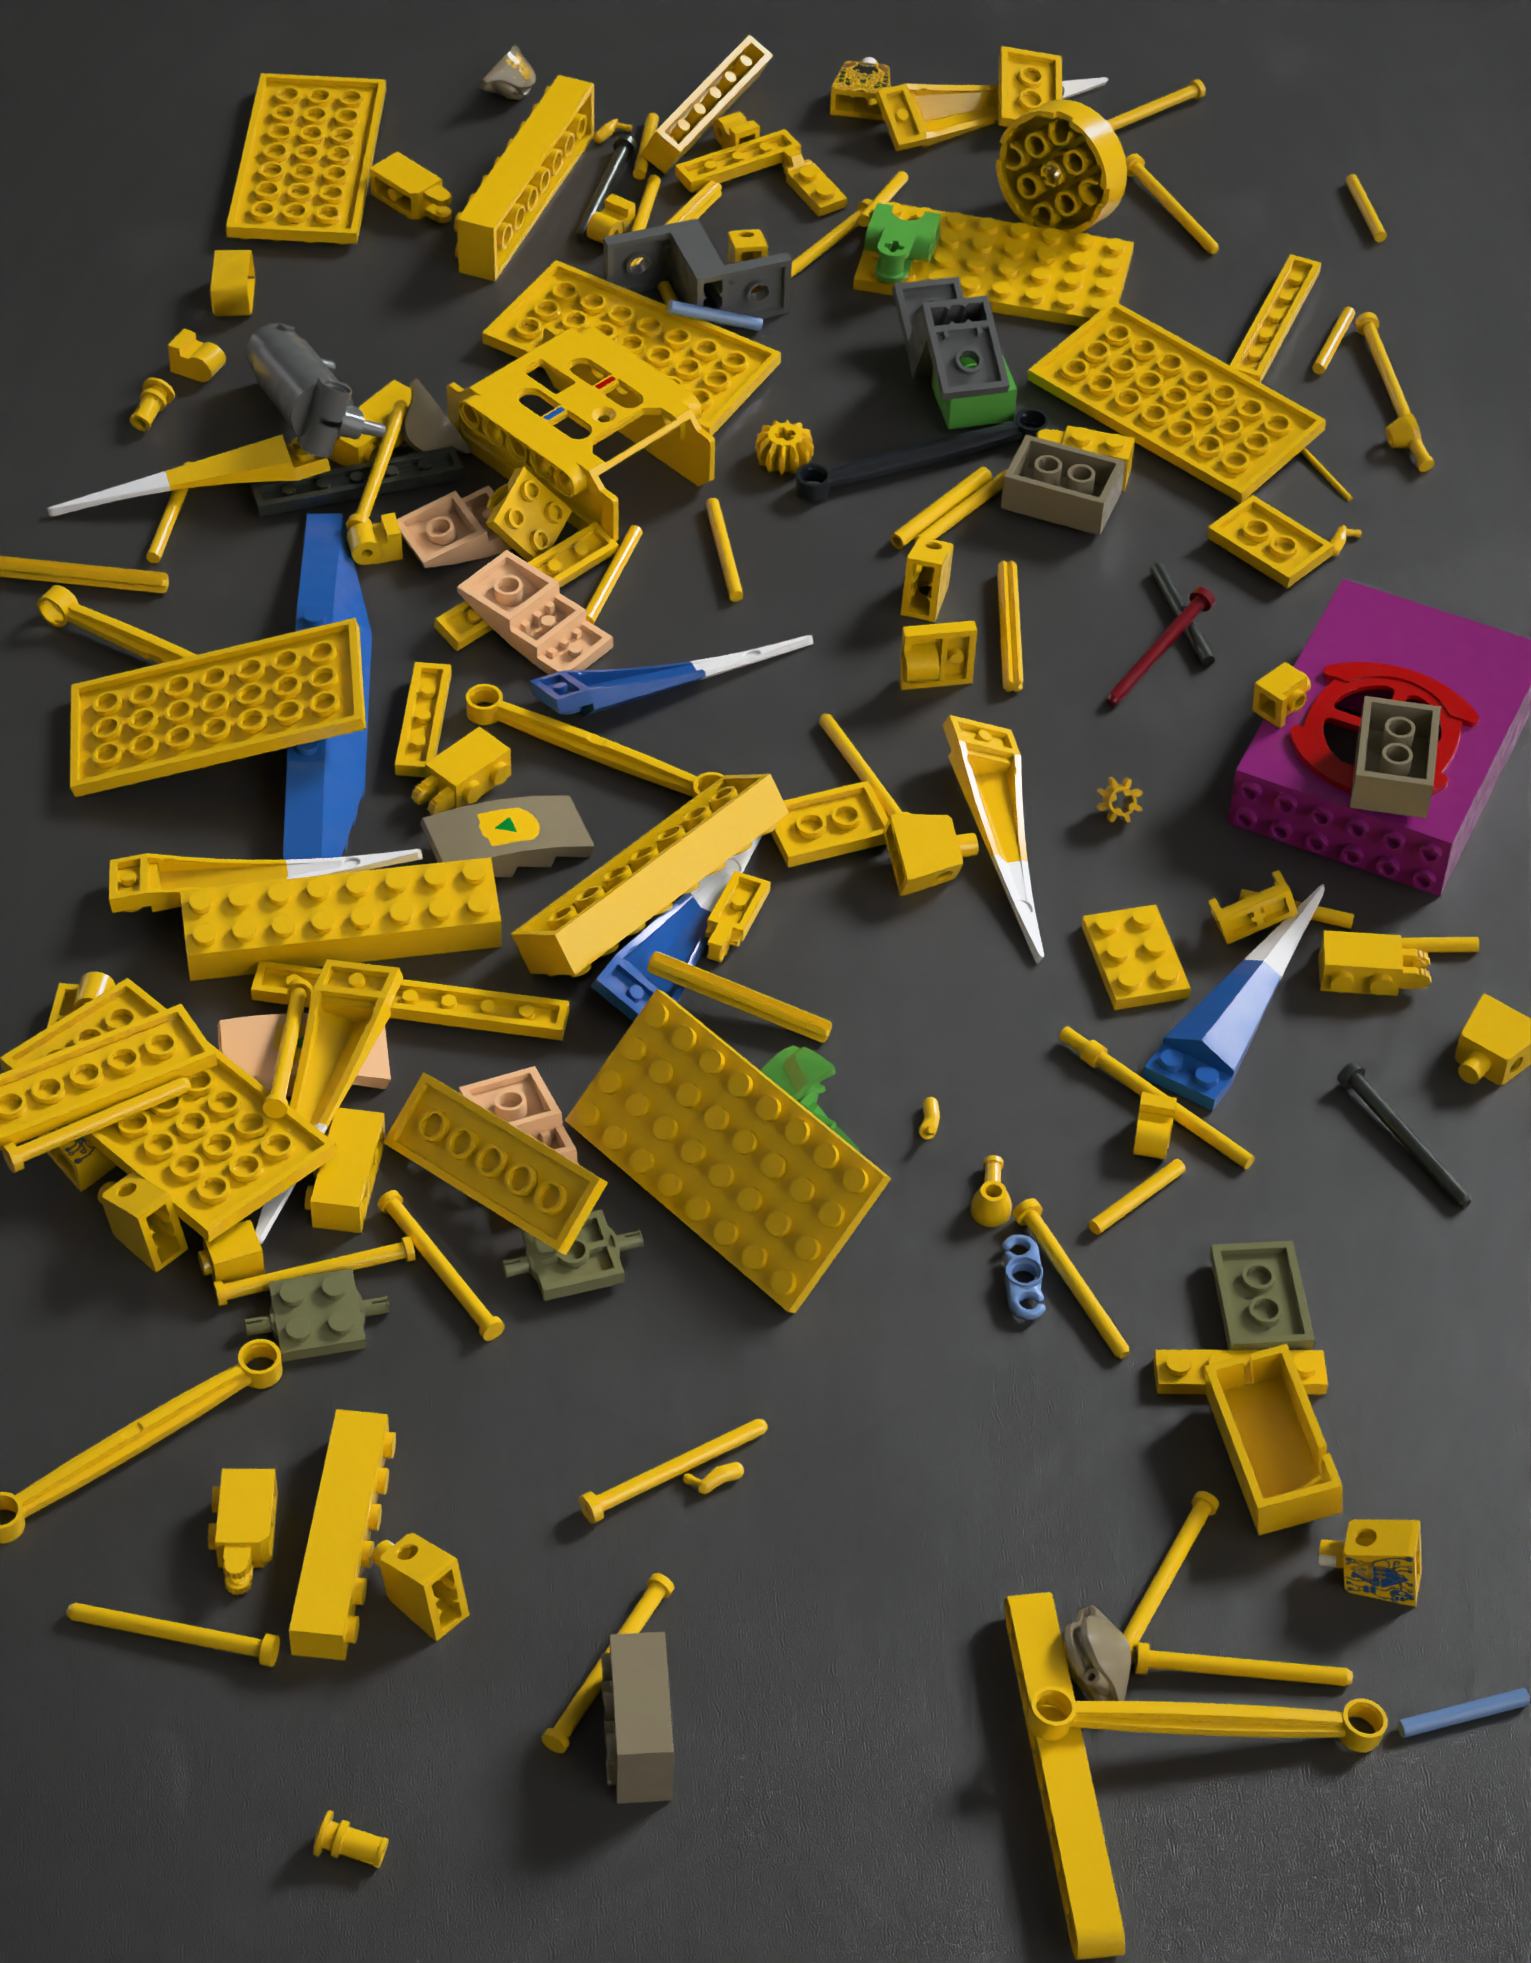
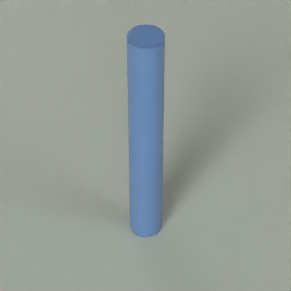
M670 300L667 305V312L670 314L760 331L763 326V319L674 300Z
M1525 1688L1504 1692L1398 1720V1731L1402 1738L1528 1706L1530 1704V1697Z

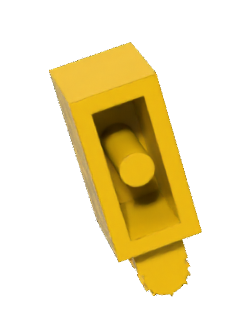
M1068 425L1066 431L1044 428L1037 433L1036 437L1125 461L1122 491H1125L1132 466L1135 438Z
M478 727L425 763L426 779L421 784L415 786L411 798L418 805H423L428 801L427 810L431 815L473 804L482 795L495 786L504 783L511 776V749L484 729Z
M1323 931L1318 956L1320 991L1398 996L1399 989L1417 988L1418 990H1423V988H1427L1432 983L1429 970H1426L1430 965L1428 952L1416 951V949H1402L1401 935Z

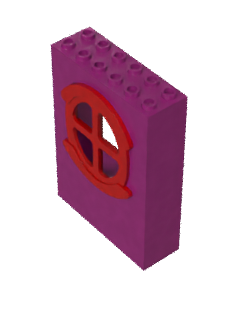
M1342 579L1294 665V668L1305 673L1311 682V689L1306 692L1305 704L1299 711L1292 712L1286 717L1285 726L1282 728H1278L1266 719L1262 722L1236 769L1227 823L1441 896L1531 713V639ZM1370 696L1441 707L1434 787L1427 819L1350 808L1354 765L1341 761L1330 750L1324 737L1323 725L1327 722L1358 733L1361 717L1337 710L1334 705L1361 714L1364 697Z

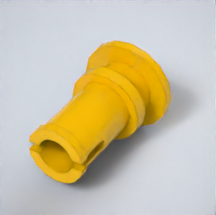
M154 377L147 378L143 382L140 403L134 414L130 417L132 426L140 431L149 430L158 412L164 410L166 405L173 402L175 397L174 390L167 382Z
M329 1810L318 1826L314 1839L313 1855L319 1857L322 1849L331 1851L332 1857L338 1858L341 1854L379 1868L389 1839L350 1827V1822L342 1820L341 1824L332 1821L334 1811Z

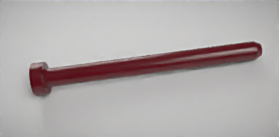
M1204 587L1195 588L1190 594L1191 602L1107 695L1106 702L1109 706L1119 705L1200 612H1208L1215 605L1216 600L1211 591Z

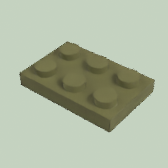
M1293 1240L1211 1244L1209 1256L1228 1350H1265L1284 1344L1288 1345L1289 1350H1313L1315 1339Z

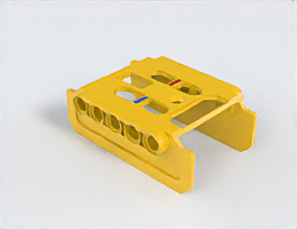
M548 326L543 330L544 343L466 389H463L454 382L446 387L448 419L472 450L470 453L508 480H510L516 468L525 467L572 510L567 522L579 530L596 521L615 541L619 539V501L613 493L604 487L599 475L641 449H645L697 486L706 484L714 479L715 439L710 433L701 428L697 420L702 415V408L696 396L595 327L588 326L580 332L571 327L560 332L554 327ZM544 365V369L552 384L561 392L558 394L551 392L527 374ZM525 395H536L555 407V409L540 417L521 404L519 399ZM569 417L588 430L590 435L584 439H572L554 427V425ZM616 431H619L636 443L607 462L593 454V445Z

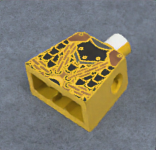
M871 57L863 58L861 62L846 61L831 87L830 115L884 121L875 95L878 90L891 87L889 66L878 64Z

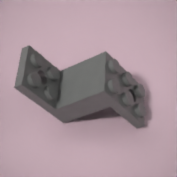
M698 218L603 237V279L637 293L656 289L659 283L668 281L680 302L762 319L790 313L792 259L787 252L724 265ZM643 257L638 265L630 266L633 260ZM763 285L760 288L759 292L754 294L751 293V291L755 287ZM706 321V322H708V323H711V324L716 325V326L721 327V328H722V327L730 326V325H725V324H720V323H715V322Z
M959 277L894 284L892 292L913 379L932 377L934 368L941 400L1008 392L1010 384L988 295L964 298ZM970 357L976 362L977 367L972 369L966 368L960 363L959 359Z

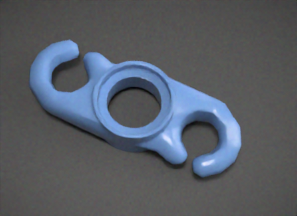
M1022 1234L1012 1235L1002 1243L1003 1250L1007 1251L1003 1257L1007 1263L1004 1285L1008 1306L1017 1318L1034 1320L1040 1317L1046 1310L1045 1305L1041 1304L1044 1296L1041 1292L1043 1268L1037 1243L1029 1236ZM1015 1245H1021L1028 1252L1022 1255H1014L1008 1250ZM1018 1271H1027L1035 1279L1029 1283H1021L1016 1281L1012 1275ZM1030 1298L1040 1304L1033 1309H1026L1019 1302Z

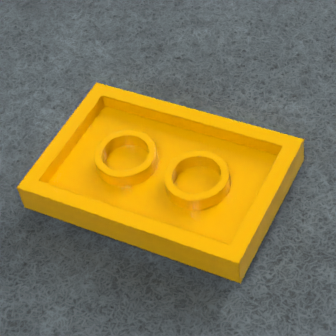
M1001 46L998 54V126L1008 127L1014 120L1041 104L1062 99V56Z
M1254 495L1208 526L1206 536L1286 588L1292 586L1331 557L1334 547L1330 542Z
M864 781L784 800L789 814L778 821V827L771 832L789 868L886 844L883 830L888 817L869 781Z
M1156 904L1082 917L1081 927L1114 1010L1189 998L1191 987Z

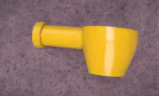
M1411 413L1399 417L1385 428L1386 438L1391 448H1410L1417 461V467L1421 472L1433 468L1435 462L1429 456L1422 443L1418 423Z
M989 1155L983 1160V1168L985 1169L984 1184L974 1194L970 1211L974 1220L979 1224L987 1227H997L1009 1220L1012 1203L1005 1186L1001 1183L1003 1159L997 1155Z

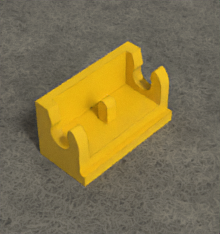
M1279 870L1272 872V876L1276 881L1274 886L1254 895H1248L1244 899L1222 909L1216 898L1208 900L1212 916L1227 945L1298 914L1291 890Z

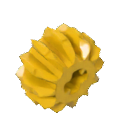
M788 419L785 423H779L774 420L772 426H762V431L757 435L755 441V450L757 451L759 465L766 466L768 472L777 470L782 476L784 472L789 471L796 475L797 470L801 466L808 464L812 460L814 444H812L810 430L803 429L801 423L790 424Z

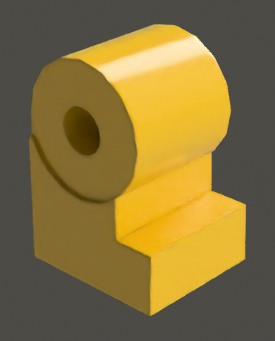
M735 112L713 121L714 135L723 149L760 137V126L754 120L747 121L741 112Z
M614 194L609 195L605 199V207L591 216L586 230L587 237L603 244V237L631 232L635 220V203Z
M183 329L168 344L170 372L200 382H207L226 364V356L219 346L211 342L203 343L196 340V333L190 330Z
M395 512L381 515V523H358L348 530L346 535L352 558L357 564L370 565L403 559L401 531Z
M1146 1092L1141 1093L1133 1150L1134 1155L1166 1159L1177 1098Z

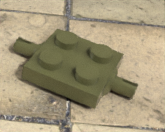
M601 1209L590 1213L567 1255L556 1251L522 1229L526 1256L503 1260L502 1266L506 1278L530 1272L531 1276L538 1283L543 1300L547 1301L625 1283V1272L620 1261V1251L644 1247V1242L640 1230L616 1235L607 1225Z
M346 1269L269 1282L271 1297L270 1315L246 1318L244 1320L247 1337L262 1333H273V1337L279 1344L282 1362L366 1348L365 1317L389 1314L390 1307L388 1296L362 1300V1296L355 1286L353 1270Z

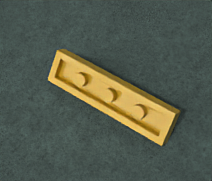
M786 129L677 164L675 165V176L692 193L699 191L711 180L718 184L783 163V150L794 147L801 153V145Z
M415 662L395 760V775L426 777L425 763L437 756L452 676L450 664Z
M1155 1350L1153 1361L1157 1394H1206L1204 1366L1242 1356L1244 1361L1245 1386L1252 1384L1250 1353L1261 1350ZM1290 1350L1306 1394H1326L1328 1379L1324 1350Z

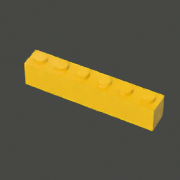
M749 35L655 131L641 155L666 174L713 125V121L720 118L755 82L773 54Z
M336 1409L289 1627L292 1655L345 1660L348 1644H356L359 1631V1616H354L356 1605H364L367 1590V1579L362 1578L364 1567L371 1568L373 1563L371 1557L374 1550V1541H369L371 1530L378 1531L381 1522L382 1506L377 1504L378 1495L386 1494L389 1469L384 1468L386 1458L393 1459L396 1446V1433L389 1432L388 1414Z

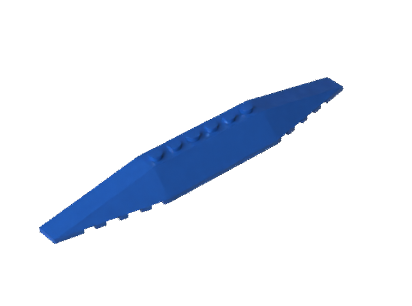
M307 514L297 603L296 631L356 618L360 628L366 729L288 747L283 860L342 857L343 852H346L348 846V836L351 827L354 826L358 815L360 800L363 799L365 794L372 632L355 563L346 538L347 531L343 514Z

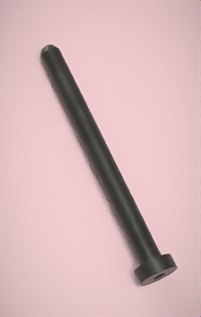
M620 134L614 141L613 148L615 152L576 230V236L580 240L587 238L586 230L591 216L601 210L626 157L632 156L637 147L635 139L630 135Z
M1352 1062L1345 1066L1338 1074L1337 1081L1345 1089L1352 1088L1458 1206L1463 1208L1469 1206L1472 1202L1471 1195L1364 1078L1366 1071L1359 1062Z

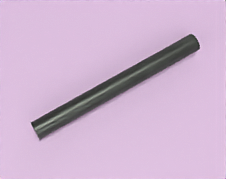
M1155 563L1151 566L1150 571L1177 618L1186 608V605L1162 563ZM1193 620L1184 630V633L1201 664L1204 667H1209L1214 664L1215 657Z

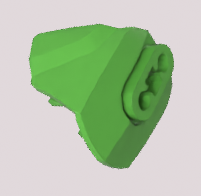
M793 1045L779 1052L760 1070L860 1152V1149L836 1125V1122L829 1119L818 1104H816L818 1094L826 1091L825 1086L821 1085L820 1082L836 1073L832 1063L806 1047L799 1048Z

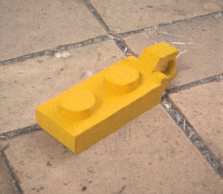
M794 147L783 150L782 167L786 175V183L818 217L847 207V197L815 163H812V160H804L802 153Z
M737 871L733 872L707 919L705 937L710 938L707 943L709 945L708 959L722 962L730 945L738 947L740 942H743L770 892V881Z

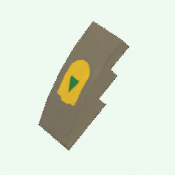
M570 795L527 796L493 800L458 807L424 817L420 822L438 863L491 857L494 877L512 878L517 866L551 868L556 856L590 858L595 847Z

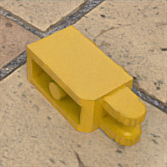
M398 151L369 168L371 195L409 219H421L427 216L442 224L452 220V209L446 206L451 204L452 195L443 188L442 179Z
M222 1469L221 1485L213 1486L212 1513H218L217 1523H209L208 1548L209 1550H216L218 1568H223L226 1589L232 1595L237 1594L238 1596L239 1594L243 1595L245 1592L248 1593L253 1581V1569L263 1568L273 1560L278 1499L275 1469Z

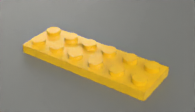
M179 1004L1 1073L0 1151H2V1146L11 1142L17 1145L117 1105L180 1077L186 1078L216 1066V1053L183 1005Z
M425 1072L422 1073L383 1141L387 1146L564 1255H567L608 1183Z

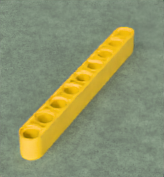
M1044 1592L1005 1596V1620L1025 1717L1034 1693L1042 1687L1056 1686L1062 1688L1075 1700L1052 1593ZM1041 1705L1036 1707L1040 1715L1047 1720L1054 1722L1065 1720L1063 1713L1053 1706ZM1027 1726L1073 1956L1075 1960L1122 1956L1125 1953L1123 1923L1081 1728L1070 1727L1066 1736L1059 1740L1049 1741L1034 1735Z

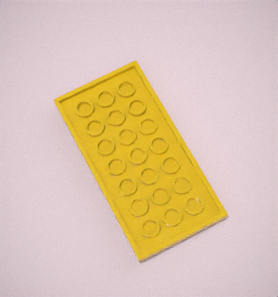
M261 73L227 220V237L268 239L273 241H304L307 243L326 242L342 245L357 244L370 179L369 168L372 167L386 94V80Z
M897 202L887 203L894 205L892 213L902 220H917L926 211L942 214L940 236L930 262L913 260L907 278L900 283L959 277L963 297L988 295L991 310L994 313L1079 327L1114 300L1120 303L1133 254L1134 242L1123 241L1119 238L1111 239L1092 236L1087 233L1073 235L1068 231L1056 228L1012 223L989 217L981 218L964 215L959 212L938 211L928 207L920 208L901 205ZM864 248L854 276L853 289L893 296L892 289L896 283L883 282L875 275L876 264L880 256L878 253L866 251Z
M557 260L482 332V343L520 358L544 343L543 330L548 326H552L560 332L571 327L577 332L588 326L595 327L694 394L702 408V415L697 420L701 428L712 436L781 363V352L704 320L670 314L667 312V305Z
M1114 300L1028 369V380L1118 433L1135 438L1137 444L1239 503L1247 499L1319 436L1326 426V419Z
M356 618L72 684L70 788L74 796L79 797L365 730L360 628Z
M126 978L1 1056V1069L4 1072L166 1010V1008L129 978ZM212 1044L210 1046L216 1053L217 1065L186 1077L191 1084V1088L187 1093L84 1136L88 1142L127 1174L135 1173L171 1195L176 1215L208 1242L337 1156L336 1143L290 1106H288L286 1115L281 1118L267 1116L263 1112L264 1099L270 1094V1091Z
M658 989L655 990L565 1119L568 1124L787 1312L794 1314L892 1179L669 995Z

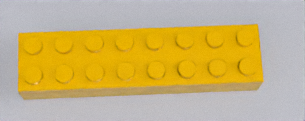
M558 75L552 85L546 87L540 102L534 104L530 116L521 123L514 139L508 141L502 156L496 158L492 170L483 177L476 193L470 195L464 210L456 215L454 230L457 231L458 242L455 248V257L458 258L460 273L494 282L497 280L593 139L594 83Z
M771 774L724 775L512 932L511 936L530 974H548L550 977L556 975L578 977L585 974L591 969L593 961L617 950L619 947L618 942L626 936L642 931L646 927V921L654 915H660L673 907L672 902L681 895L693 892L700 886V880L725 868V861L733 855L741 854L752 847L751 842L758 836L775 830L778 827L777 822L789 814Z
M491 857L180 890L190 981L256 974L260 961L314 968L323 967L327 959L360 963L501 947V916Z

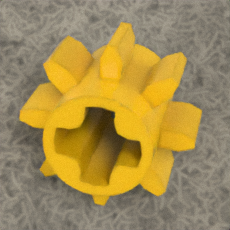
M1109 777L1110 785L1105 790L1097 788V792L1102 795L1103 802L1097 804L1096 807L1100 811L1109 809L1107 819L1112 823L1116 820L1117 815L1122 816L1126 822H1130V813L1134 810L1142 811V808L1137 804L1136 797L1141 796L1143 791L1140 789L1130 790L1132 780L1128 777L1123 780L1122 784H1118L1113 777ZM1117 792L1127 796L1122 800L1123 806L1120 808L1112 803L1117 800Z

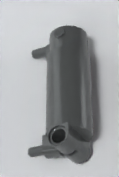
M280 323L269 324L261 327L251 336L246 349L248 364L254 371L256 381L298 435L297 443L304 451L315 456L328 458L332 454L336 440L340 437L356 440L361 434L379 438L385 435L386 427L384 424L364 420L361 410L354 406L351 388L347 384L339 382L333 375L335 370L334 361L320 358L308 342L296 334L294 331L295 327Z

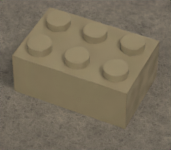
M1026 434L1004 475L1001 508L1100 535L1121 495L1125 461Z
M1370 696L1364 697L1358 728L1350 808L1427 819L1434 787L1440 706Z
M665 1632L610 1634V1653H601L604 1740L607 1751V1786L616 1785L617 1804L673 1801L674 1748Z

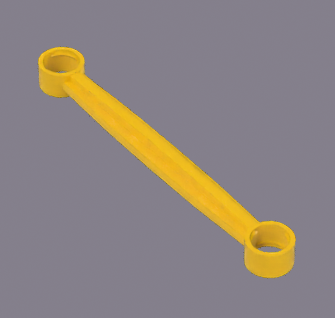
M52 586L37 601L39 613L49 624L55 627H63L70 622L145 659H151L161 664L197 655L129 624L79 605L76 597L63 586Z
M491 684L475 685L466 693L467 717L475 724L491 725L500 721L601 764L684 793L693 798L724 776L717 772H706L699 776L692 775L593 733L504 702L501 690ZM481 702H489L493 704L488 707L476 706V704Z
M255 1339L247 1342L238 1353V1363L189 1389L113 1433L18 1494L0 1492V1510H10L17 1514L11 1522L0 1525V1544L14 1541L23 1533L26 1517L128 1461L202 1416L246 1386L264 1389L276 1384L282 1376V1360L279 1347L266 1339ZM259 1357L269 1358L275 1362L268 1369L260 1371L252 1370L246 1366L249 1361Z
M1045 1686L1038 1689L1031 1699L1025 1717L1029 1730L1037 1737L1049 1741L1063 1738L1069 1732L1070 1727L1203 1736L1339 1738L1344 1746L1356 1752H1369L1375 1749L1388 1725V1719L1384 1710L1377 1703L1362 1698L1350 1701L1345 1706L1343 1712L1215 1703L1075 1701L1067 1691L1056 1686ZM1041 1705L1053 1706L1063 1713L1065 1720L1060 1722L1047 1720L1040 1715L1036 1707ZM1358 1717L1366 1720L1372 1725L1375 1733L1365 1734L1359 1732L1350 1724L1348 1718Z

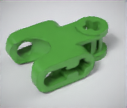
M877 203L865 237V250L876 252L880 256L876 264V277L886 283H900L907 278L913 260L930 262L940 236L942 214L926 211L921 218L907 221L894 216L892 213L894 205Z

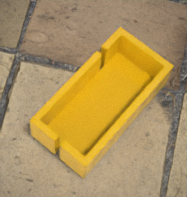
M1284 1344L1250 1353L1252 1384L1245 1386L1242 1356L1205 1365L1206 1396L1258 1535L1343 1513V1485L1330 1453L1327 1454V1444L1288 1345Z

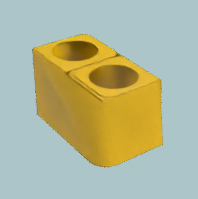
M252 250L214 251L210 284L214 317L252 315L255 278H248L255 277Z

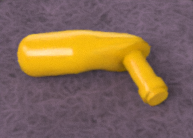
M613 119L595 132L593 139L596 143L602 144L615 132L616 128L631 132L633 126L619 123L618 119Z
M1346 525L1340 526L1330 541L1334 545L1332 556H1337L1345 545L1346 536L1359 538L1362 536V531L1359 529H1346Z
M927 1097L922 1103L924 1120L919 1127V1134L926 1140H930L935 1136L940 1120L938 1101L934 1097Z
M732 1462L715 1467L702 1480L694 1477L692 1474H685L683 1482L697 1487L699 1493L707 1494L725 1482L740 1479L743 1476L744 1469L739 1462Z

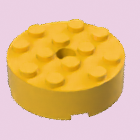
M1060 99L1049 101L1014 120L1003 133L1000 139V143H1002L1000 158L996 159L998 182L1008 205L1025 224L1043 228H1056L1077 235L1108 217L1117 208L1126 187V157L1121 143L1108 121L1090 107L1072 100Z

